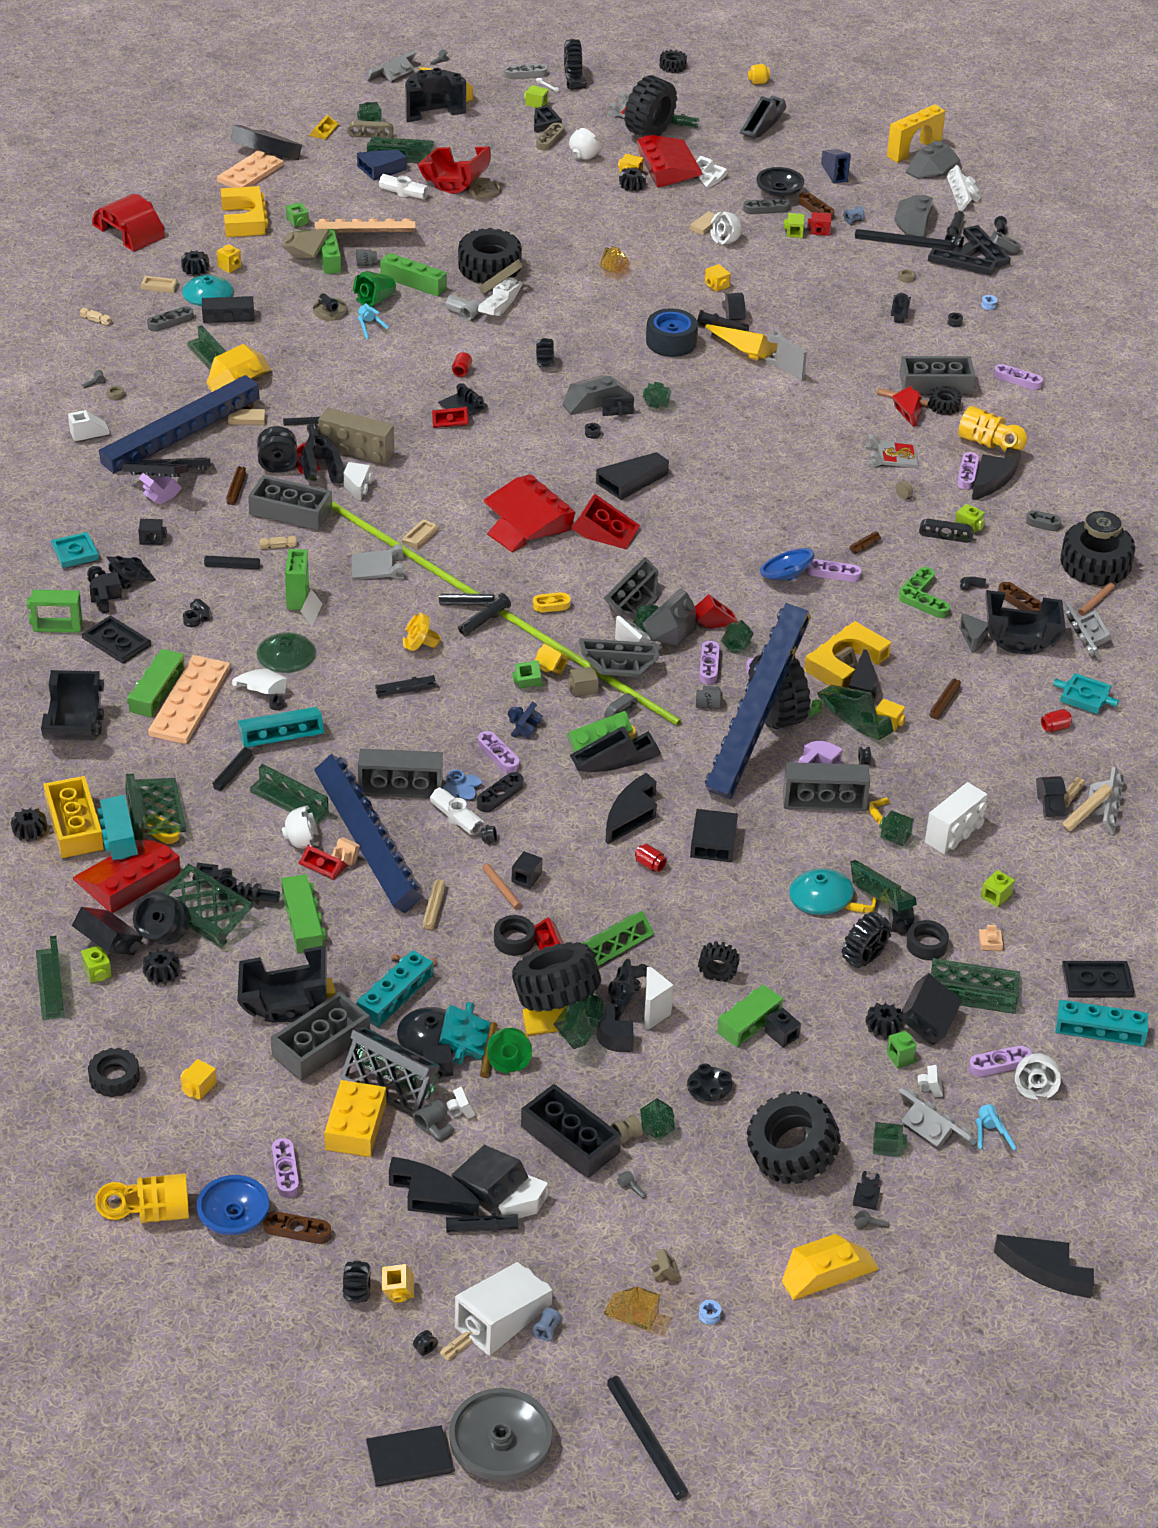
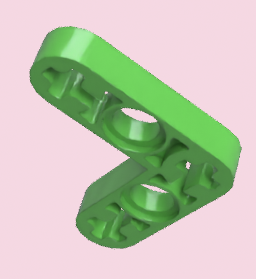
M921 567L900 588L899 600L935 617L945 618L949 615L950 605L946 601L924 592L934 581L935 571L929 567Z

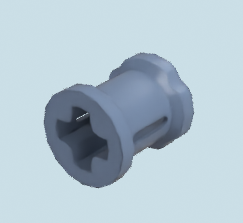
M857 206L853 210H845L843 217L848 224H851L853 221L863 220L865 212L861 206Z
M544 1308L541 1313V1320L532 1329L533 1334L537 1338L547 1342L553 1339V1332L556 1326L560 1325L563 1321L562 1315L552 1308Z

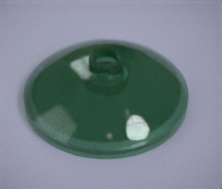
M294 632L273 634L265 638L257 648L259 663L266 669L278 673H293L303 670L314 661L316 656V648L313 642L307 637Z

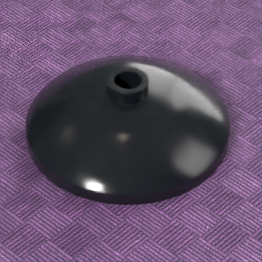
M785 167L764 169L758 173L756 183L762 191L778 197L798 193L804 187L805 182L804 177L799 172Z
M424 1007L408 1013L400 1021L397 1028L399 1044L422 1056V1048L443 1045L439 1041L446 1009Z

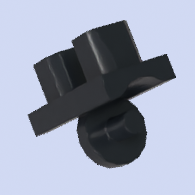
M905 293L894 295L891 310L894 322L904 323V318H908L911 297H908Z
M623 395L620 397L608 396L602 398V416L617 415L622 417V415L634 414V396Z

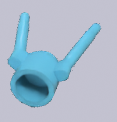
M367 303L359 308V317L357 319L361 323L366 339H369L364 321L370 322L375 319L386 329L389 328L387 324L375 315L379 314V311L370 307Z
M990 1104L982 1106L978 1110L979 1118L975 1120L977 1124L978 1148H983V1126H985L987 1129L997 1127L1011 1148L1016 1150V1146L1004 1127L1001 1118L998 1116L995 1106Z

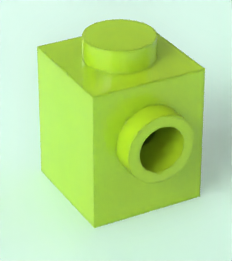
M531 85L524 93L525 105L535 108L545 106L548 103L549 89Z
M788 213V219H784V229H787L786 237L803 238L804 214Z
M965 504L956 512L955 523L970 525L974 530V535L984 527L985 512Z
M999 870L995 871L983 883L981 898L999 907L1013 894L1015 879Z
M99 946L81 950L82 965L90 983L112 977L110 961L105 950Z

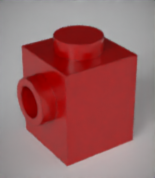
M812 212L811 219L808 218L807 222L810 234L830 236L831 213Z

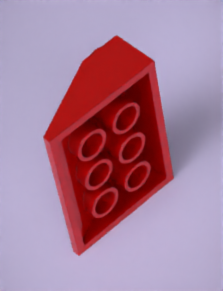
M655 135L637 139L639 155L644 158L643 162L657 187H663L703 175L685 140Z
M530 474L515 478L484 499V503L501 518L508 521L527 540L570 531L576 513L567 503L562 501L556 494L537 480L535 476Z
M141 838L135 841L138 855L112 860V856H109L73 877V880L106 910L114 913L180 875L179 855L165 844Z

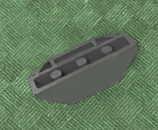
M935 140L917 151L906 170V174L917 179L941 175L959 164L960 159L950 146Z
M915 195L899 202L894 221L904 231L905 235L924 237L933 207V197Z
M601 375L570 384L563 401V407L572 415L601 407L602 398L633 396V394L613 377Z
M644 557L604 596L605 601L617 613L633 619L639 618L658 598V569Z
M679 589L642 624L651 641H658L676 647L696 629V608L688 593Z
M579 639L581 654L602 675L641 677L659 659L657 643Z

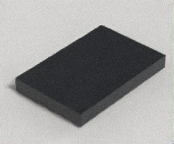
M111 615L81 634L82 639L122 664L151 646V640Z
M1062 961L1068 997H1134L1135 992L1127 961Z
M442 1425L366 1439L375 1487L452 1473Z

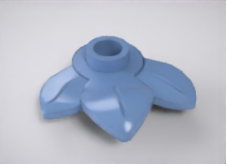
M454 769L446 776V784L443 789L453 797L458 796L465 801H470L476 796L474 787L480 786L482 781L475 775H464L461 770Z

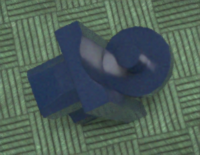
M532 701L525 712H523L522 707H511L507 713L509 721L517 723L511 736L515 738L518 734L526 738L531 736L535 729L534 726L537 727L543 717L542 714L535 710L536 703Z

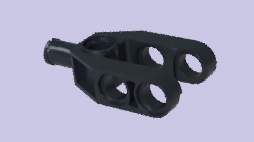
M309 424L307 426L309 437L300 455L305 479L317 481V459H324L330 481L342 484L344 481V467L339 449L328 436L320 435L317 424Z

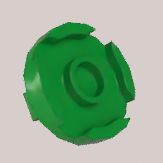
M503 1028L496 1031L490 1037L487 1044L489 1062L496 1070L503 1073L524 1069L532 1057V1044L529 1037L523 1031L516 1028Z

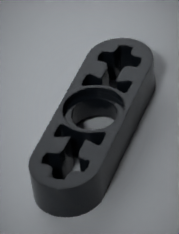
M924 519L919 527V533L922 536L965 543L973 539L974 533L973 528L968 524L935 519ZM943 528H948L951 530V533L946 534L943 533L941 530Z
M511 772L477 796V809L482 812H490L523 788V776L520 773ZM501 790V791H504L505 793H504V794H496L495 792Z

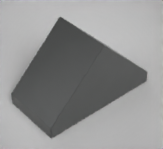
M961 614L959 628L971 652H976L988 637V623L970 615Z

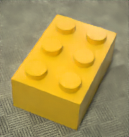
M344 1080L340 1081L324 1132L325 1150L371 1157L386 1107V1087Z

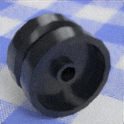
M272 426L264 429L257 438V452L260 466L271 473L290 471L298 461L297 440L294 433L282 426Z
M152 892L142 897L135 906L132 917L134 928L139 935L165 945L176 943L184 937L190 923V914L185 903L162 892Z

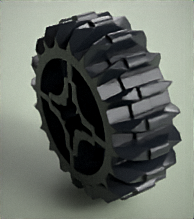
M579 39L566 40L564 43L565 77L567 80L569 78H581L583 70L581 42Z
M870 912L865 914L862 919L859 918L858 922L853 924V928L849 930V934L845 937V942L842 944V957L853 967L861 968L880 956L881 952L885 950L886 944L889 943L888 939L891 937L892 927L888 919L877 912Z

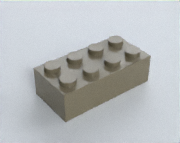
M327 408L318 419L320 435L328 436L341 454L386 465L394 455L393 424L332 408Z

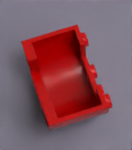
M490 146L475 147L477 156L471 161L454 162L450 147H437L417 165L425 180L434 184L436 189L450 194L459 193L486 171L491 161Z
M129 194L98 208L93 214L92 226L103 232L108 230L107 223L111 224L122 232L123 246L133 252L165 238V227L154 210L152 203L139 194Z

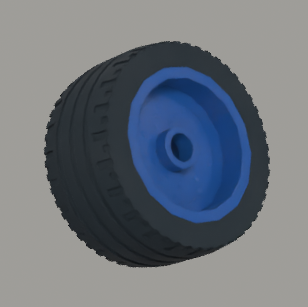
M668 308L658 310L649 316L646 325V343L653 352L662 356L678 357L692 352L696 347L698 323L692 314L684 310Z

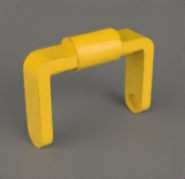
M888 798L871 801L869 804L870 814L883 828L904 822L902 817L885 821L878 809L875 808L889 804L890 800Z
M874 893L871 906L851 902L843 909L861 913L874 912L877 893Z

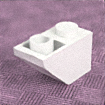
M86 410L68 414L70 433L74 441L110 434L105 421Z
M348 462L344 471V487L358 501H361L363 495L367 494L368 484L372 482L373 474L370 473V465Z
M528 1175L529 1178L499 1205L501 1215L518 1214V1218L537 1214L547 1198L548 1183Z

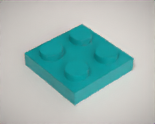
M88 532L51 540V546L62 568L99 560V554Z

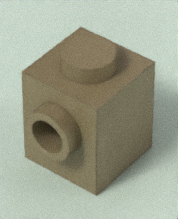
M594 667L570 670L567 686L569 690H572L574 697L598 694V677Z

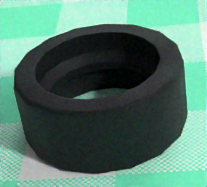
M508 915L499 919L495 924L494 944L500 952L512 956L523 955L534 946L535 927L528 918L520 915ZM517 930L525 933L527 936L519 940H510L503 937L502 934L507 931Z
M932 920L917 921L908 930L906 947L912 955L919 959H939L947 951L949 933L938 922ZM919 935H931L936 937L940 943L925 945L915 938Z

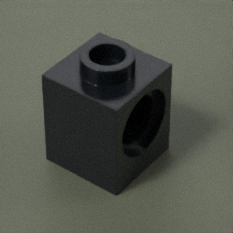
M140 519L138 529L140 545H162L163 538H167V527H163V519Z

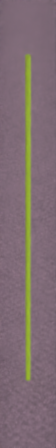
M332 501V510L391 547L400 544ZM402 545L403 552L401 553L466 594H480ZM506 609L499 613V615L543 643L570 657V660L583 668L593 667L587 660ZM594 668L597 677L624 694H631L637 698L640 704L675 726L681 724V719L611 675H602Z

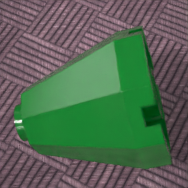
M365 271L355 276L353 292L358 295L356 300L361 305L367 303L370 307H374L392 295L396 290V282L387 275Z

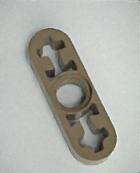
M352 121L348 125V134L352 137L390 138L394 131L393 125L389 122ZM373 127L375 131L370 133L366 129Z
M562 123L551 124L537 138L536 148L543 151L550 149L564 134V125Z
M519 259L479 286V289L483 294L522 268V263Z

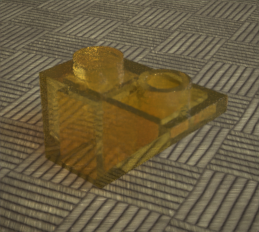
M611 246V248L605 247L599 266L605 271L619 274L629 259L625 256V253L621 252L620 248Z
M638 1286L613 1293L604 1311V1315L650 1331L659 1313L660 1294Z

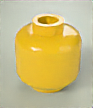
M765 64L752 65L750 71H747L748 80H751L754 85L765 84L770 79L769 67H766Z

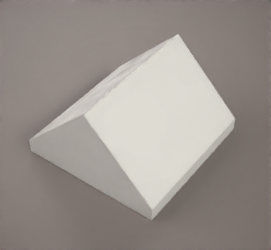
M619 615L617 616L615 639L617 641L657 643L658 650L662 649V646L657 641H651L648 634L638 625Z
M647 967L644 1030L651 1029L670 1016L672 1011L674 985L652 967Z

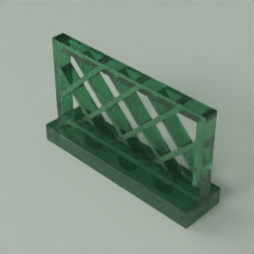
M371 137L370 142L367 143V152L399 150L406 156L407 163H420L433 151L434 141Z
M134 773L126 774L125 793L135 840H143V834L186 832L176 778L135 779ZM172 785V786H171L170 788H168V789L162 787V786ZM147 786V787H150V788L147 789V790H145V789H143V788H141V787ZM154 791H158V792H160L161 794H160L159 796H157V795L153 794V792H154ZM168 796V797L172 798L173 800L168 801V800H166V799H164V798H166V797ZM147 797V798L151 799L152 801L147 802V801H145V800H143V799H145V798ZM157 803H160L164 806L162 808H159L155 805ZM172 809L176 812L171 814L167 810ZM151 810L155 813L150 815L146 813V811ZM161 815V816L165 817L166 819L163 821V820H161V819H159V818H157V817H159V816ZM174 821L180 825H171L169 823ZM151 822L157 824V826H147V825H148L149 823H151Z
M189 863L162 892L170 896L174 890L182 889V896L175 898L184 902L185 905L187 900L197 899L198 906L187 907L190 914L189 927L221 948L227 943L226 937L253 907L252 902ZM190 872L196 875V880L185 882V877ZM208 883L212 885V890L200 892V885ZM197 887V893L186 895L185 888ZM227 894L228 900L216 902V895ZM212 896L213 903L201 905V898ZM239 903L245 905L240 911L232 912V905ZM228 906L229 913L217 915L218 907ZM213 909L214 916H202L203 910ZM229 919L230 923L224 929L218 926L219 920Z
M933 958L931 975L962 1000L960 1006L1016 1014L1019 998L1020 971ZM936 966H938V967H944V968H946L947 970L941 971V970L938 969ZM964 970L968 971L969 973L964 975L960 971ZM983 973H984V974H989L990 977L985 978V977H984L983 975H981V974H983ZM953 974V975H955L957 978H955V979L952 980V979H951L950 977H948V976ZM975 977L979 981L974 983L970 979ZM1004 977H1010L1015 979L1007 981L1004 979ZM998 981L1001 985L995 986L992 982Z

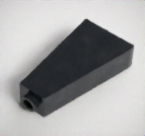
M655 452L596 469V484L618 499L623 500L668 475L669 460Z

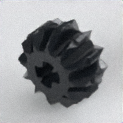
M628 167L620 173L619 184L625 191L628 189L631 192L632 190H642L646 183V175L640 168Z
M198 250L185 252L181 256L183 272H186L187 275L192 274V276L195 274L200 276V273L205 274L209 270L208 255L204 254V251L198 252Z
M542 338L536 341V357L539 367L554 365V341L552 339Z
M31 807L27 810L22 808L21 812H15L14 817L11 818L12 832L19 840L24 838L27 842L30 838L37 840L38 836L43 837L44 832L47 831L46 816L43 812H40L39 808L32 810Z
M157 948L155 953L149 952L148 956L144 957L143 974L148 979V982L154 981L156 985L159 982H163L166 985L167 980L174 982V978L179 976L180 960L176 957L174 951L169 952L167 948L164 951H159Z
M886 1001L883 1005L876 1002L874 1007L869 1008L865 1022L868 1026V1032H874L875 1037L882 1035L883 1039L887 1035L899 1033L904 1024L898 1018L901 1009L895 1008V1004L887 1005Z
M353 1261L346 1263L342 1283L343 1297L346 1301L360 1303L367 1302L369 1299L371 1267L367 1262Z

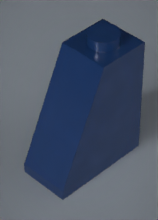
M839 149L822 151L821 165L832 183L848 182L850 153Z
M399 150L357 153V167L374 181L380 179L383 174L390 176L406 170L407 158Z

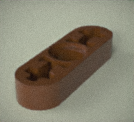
M808 192L799 194L798 203L810 212L831 213V220L834 218L835 210L816 196Z
M1011 582L999 584L998 591L1005 592L1004 600L1020 610L1039 612L1042 603L1040 600Z
M271 1211L268 1212L263 1221L264 1231L270 1235L316 1244H324L331 1239V1225L325 1220ZM296 1224L304 1227L301 1231H293L291 1229Z

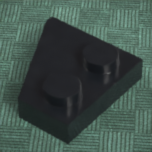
M550 105L535 108L534 132L547 129L553 123H562V119Z

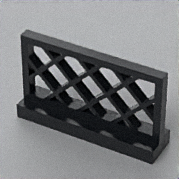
M366 1027L353 1029L350 1037L353 1041L340 1079L369 1084L367 1077L375 1074L379 1086L387 1087L394 1084L398 1097L394 1099L389 1097L386 1090V1103L413 1116L414 1112L421 1109L432 1076L437 1074L440 1065ZM359 1045L365 1048L367 1057L359 1058L357 1053ZM381 1055L386 1066L378 1069L374 1056ZM369 1059L373 1072L365 1074L361 1063ZM355 1064L360 1074V1077L357 1079L348 1075L351 1066ZM397 1064L402 1066L405 1076L397 1079L393 1068ZM385 1069H388L392 1082L384 1084L380 1074ZM416 1074L424 1078L422 1086L416 1089L412 1078ZM407 1079L411 1089L406 1094H403L399 1081ZM413 1094L416 1102L414 1109L408 1107L405 1097Z

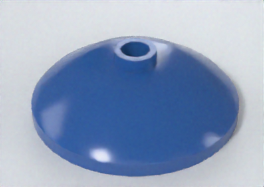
M799 548L781 553L769 559L761 566V576L778 581L794 580L813 562L814 552L809 548Z
M228 1175L211 1181L202 1189L197 1199V1213L201 1222L210 1230L225 1235H237L253 1230L264 1221L269 1211V1196L266 1189L255 1179L243 1175Z

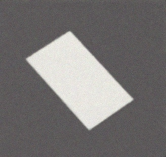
M312 589L300 611L311 627L322 606L321 601Z

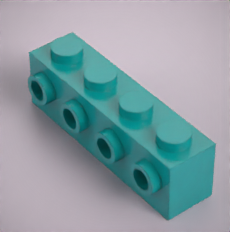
M317 706L237 720L240 741L244 747H255L261 744L294 740L300 737L324 733L322 714Z
M125 795L100 800L101 808H98L106 853L111 852L112 860L126 859L129 856L138 855Z
M412 950L406 956H403L396 966L389 969L382 979L375 982L368 992L361 995L356 1005L370 1015V1024L379 1028L433 977V961Z
M1059 999L1055 1033L1144 1047L1148 1034L1149 1013Z

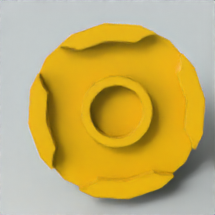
M419 612L420 615L415 614L409 621L405 630L408 632L407 638L403 637V646L410 651L417 650L422 643L435 648L441 640L438 633L429 629L430 618L428 615Z

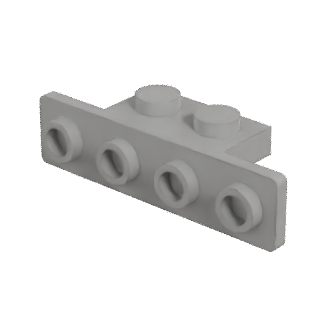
M416 51L406 52L399 58L395 57L388 63L384 62L377 68H371L368 71L369 74L366 80L369 81L384 74L391 83L413 73L415 69L410 62L417 54Z
M1066 601L1065 604L1068 609L1065 610V613L1069 620L1074 619L1072 624L1076 632L1081 631L1079 636L1083 644L1088 643L1086 648L1090 656L1095 655L1098 661L1102 660L1096 647L1112 639L1096 610L1078 618L1069 601Z
M1112 767L1110 780L1091 784L1089 791L1090 797L1103 784H1107L1112 788L1113 793L1088 815L1093 817L1104 814L1103 822L1110 835L1115 834L1116 826H1118V812L1121 810L1120 800L1123 797L1122 787L1125 784L1124 775L1118 771L1117 767Z
M901 1087L897 1090L902 1097L913 1104L901 1120L907 1127L937 1148L942 1146L951 1132L974 1147L976 1142L972 1138L974 1134L964 1126L961 1128L955 1126L954 1119L945 1113L943 1116L936 1112L937 1108L930 1102L926 1101L923 1103L918 1100L919 1095L910 1088L907 1091Z

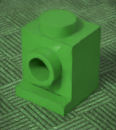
M301 202L287 205L286 219L294 227H303L309 223V212Z
M538 660L515 664L516 672H512L514 684L518 683L519 688L543 686Z
M902 1031L889 1036L887 1055L897 1069L917 1062L914 1056L917 1049L916 1043L909 1033Z

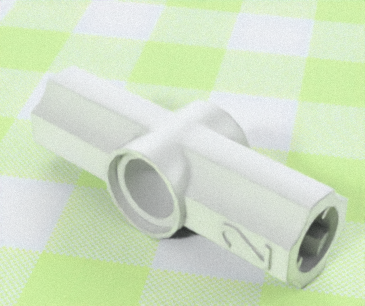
M383 174L379 181L381 189L396 192L400 197L411 196L425 200L429 192L427 185L412 182L407 176L397 178Z
M440 787L434 790L430 796V802L448 816L450 823L459 825L470 835L476 836L480 834L484 828V821L467 808L464 799L455 798Z

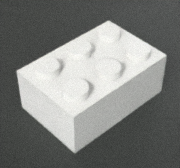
M968 782L929 812L925 843L943 854H946L949 850H954L960 841L966 840L971 832L982 827L984 811L987 807V794Z

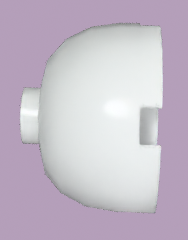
M580 128L579 130L576 129L570 137L569 148L575 158L589 160L598 154L601 149V143L599 140L596 141L594 139L595 135L591 131Z
M718 212L714 215L711 221L713 229H710L712 239L716 243L719 241L723 245L732 244L737 241L742 231L740 219L731 212Z
M308 806L292 810L285 820V827H282L285 840L289 839L293 846L301 849H306L308 845L312 847L319 845V841L314 842V834L318 835V830L313 814L306 811L309 809Z
M1033 1053L1025 1056L1018 1063L1015 1071V1083L1018 1091L1025 1097L1038 1099L1036 1096H1047L1049 1098L1058 1091L1060 1086V1069L1056 1061L1050 1056ZM1034 1087L1042 1089L1034 1092L1031 1088Z

